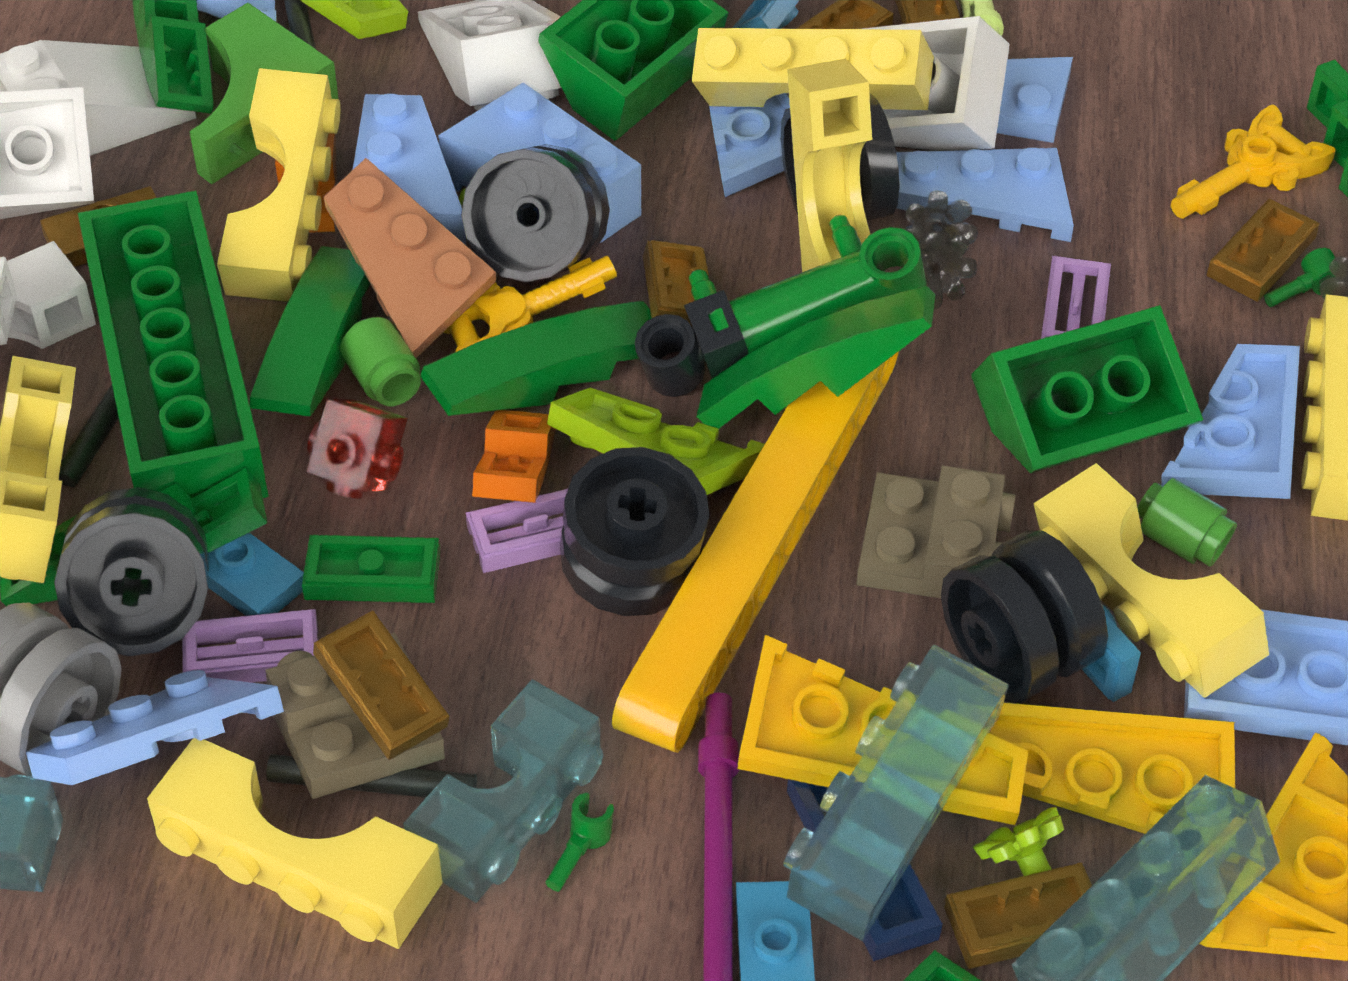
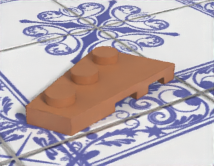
M367 158L324 196L327 211L358 266H361L372 285L386 316L390 317L392 323L416 358L496 282V271Z

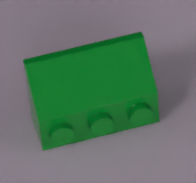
M582 0L539 34L538 42L573 111L616 141L692 77L698 29L724 28L729 12L713 0Z
M1160 305L993 352L971 374L991 432L1030 474L1199 424L1204 420Z

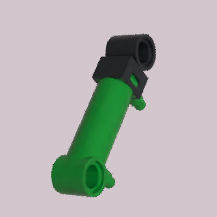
M836 215L831 219L829 225L833 232L832 238L841 256L838 259L729 301L724 290L717 292L714 283L710 281L706 271L701 269L693 271L689 276V282L692 287L691 293L694 302L684 305L690 324L678 315L664 314L648 320L637 332L635 339L636 353L649 384L653 390L663 396L677 397L686 395L696 389L702 382L706 371L705 363L713 379L752 351L806 323L865 301L925 287L927 283L919 242L910 232L902 228L889 227L872 233L861 244L856 230L850 225L848 218L844 215ZM890 267H903L895 272H883ZM680 352L672 359L662 360L669 353Z

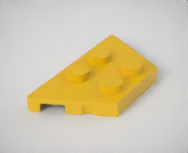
M1316 732L1314 733L1201 925L1196 940L1197 943L1210 948L1348 961V776L1330 757L1333 745L1324 736Z

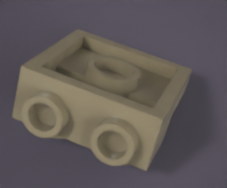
M942 465L940 479L937 482L877 472L858 567L857 585L941 598L943 578L952 569L979 555L991 556L996 548L1004 543L995 541L997 530L1010 532L1016 494L1003 492L1005 475Z
M391 633V636L409 659L396 633ZM295 651L289 653L279 661L276 667L265 670L267 684L278 686L284 712L273 715L312 799L445 759L444 739L440 732L389 761L317 658L309 652Z

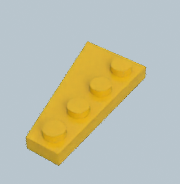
M765 635L737 769L1011 825L1016 824L1020 812L1029 750L947 714H943L940 718L909 705V698L886 687H883L882 691L879 692L845 677V669L820 658L817 663H813L788 652V644Z
M957 699L956 719L1029 750L1022 795L1222 859L1232 860L1236 852L1234 722Z

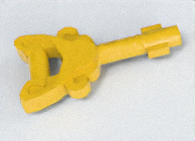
M1269 105L1261 110L1253 119L1249 131L1232 129L1227 133L1224 147L1228 152L1227 163L1229 166L1201 183L1193 179L1179 187L1177 196L1171 201L1172 211L1177 217L1182 219L1195 211L1202 216L1218 206L1219 197L1244 182L1265 188L1273 183L1278 190L1289 191L1295 188L1297 179L1307 178L1327 171L1334 159L1336 149L1320 142L1312 141L1305 144L1281 127L1283 122L1282 113L1277 106Z
M606 255L592 262L590 257L568 267L569 274L523 295L514 287L505 286L500 289L495 282L443 333H451L457 345L455 351L457 352L479 341L533 323L532 317L563 303V301H567L578 294H582L585 299L606 289L604 283L617 277L616 270L610 258ZM477 319L485 321L490 327L489 333L480 338L472 321Z

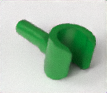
M1318 248L1308 253L1301 262L1304 274L1265 294L1264 300L1266 304L1271 308L1311 289L1318 295H1329L1334 292L1338 285L1336 272L1339 270L1340 265L1331 249Z
M582 793L574 799L571 810L570 838L566 843L567 847L545 881V884L550 889L560 892L587 849H597L609 842L613 825V804H609L605 814L602 816L590 818L586 817L589 810L590 794Z

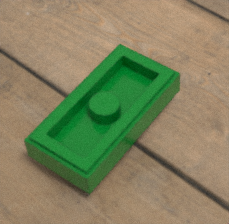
M309 535L302 581L304 600L435 603L441 553L439 538Z

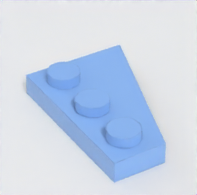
M1057 148L896 152L900 183L897 209L959 221L968 217L969 214L1000 220V229L1020 232L1021 226L1024 224L1052 230V239L1071 242L1074 224Z
M203 670L187 671L174 675L165 681V690L151 696L135 695L123 698L108 707L110 714L93 722L88 720L71 722L50 732L51 741L26 751L32 777L75 785L155 757L159 753L157 741L178 742L192 738L201 741L224 733L222 719L238 713L256 714V717L262 720L282 713L284 709L278 686L206 677V673Z

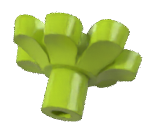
M1057 807L1048 808L1042 811L1036 818L1026 820L1014 826L1013 833L1007 827H1000L994 830L985 841L973 846L981 860L992 858L995 863L1005 860H1016L1023 876L1052 870L1042 848L1047 844L1048 839L1060 834L1064 830L1061 816L1058 814Z

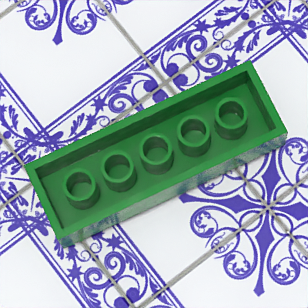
M197 191L78 213L133 488L140 487L161 492L171 485L178 483L192 499L247 468L260 483L262 497H269L260 446Z

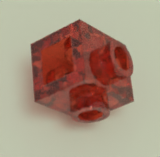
M327 399L322 418L314 425L308 439L307 450L311 456L306 472L327 479L326 490L349 498L362 499L364 492L388 490L389 483L396 479L403 464L404 449L400 445L408 418L354 399Z

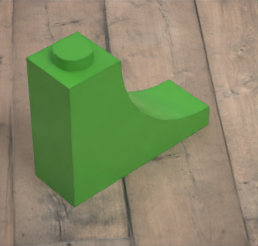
M248 2L206 27L212 68L229 85L224 98L213 113L201 124L189 131L197 174L210 184L215 183L262 153V151L256 149L249 118L259 68L328 75L332 99H339L334 61Z

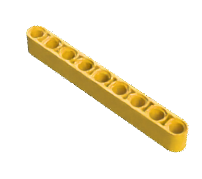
M899 351L839 397L819 381L787 406L625 681L613 711V729L676 753L682 750L705 710L706 697L717 689L885 388L895 367Z

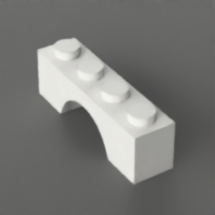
M54 241L7 261L17 294L8 338L27 341L43 349L96 325L86 282Z

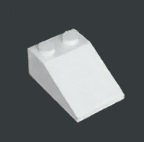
M475 0L418 11L419 23L455 95L469 106H474L475 110H480L521 83H525L546 99L559 95L558 89L561 86L538 39L539 34L561 16L533 0Z
M980 16L863 28L921 30L934 56L928 110L883 109L895 147L930 151L995 148L1010 46L1001 35Z
M39 40L27 45L15 46L6 52L0 53V92L83 87L90 156L196 119V114L193 111L155 106L147 84L139 47Z
M83 87L0 92V219L94 203Z

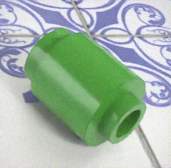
M382 317L364 319L355 323L345 334L340 345V353L369 398L378 401L384 406H396L408 401L415 395L421 384L420 365L390 320Z
M1171 478L1164 486L1157 482L1153 483L1137 507L1139 517L1143 519L1141 523L1142 534L1191 564L1199 560L1211 567L1227 547L1237 527L1236 522L1226 517L1227 509L1175 478Z

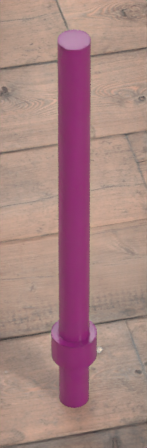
M720 692L712 693L705 699V737L698 744V771L705 777L703 981H733V777L739 772V769H737L739 742L732 737V697Z

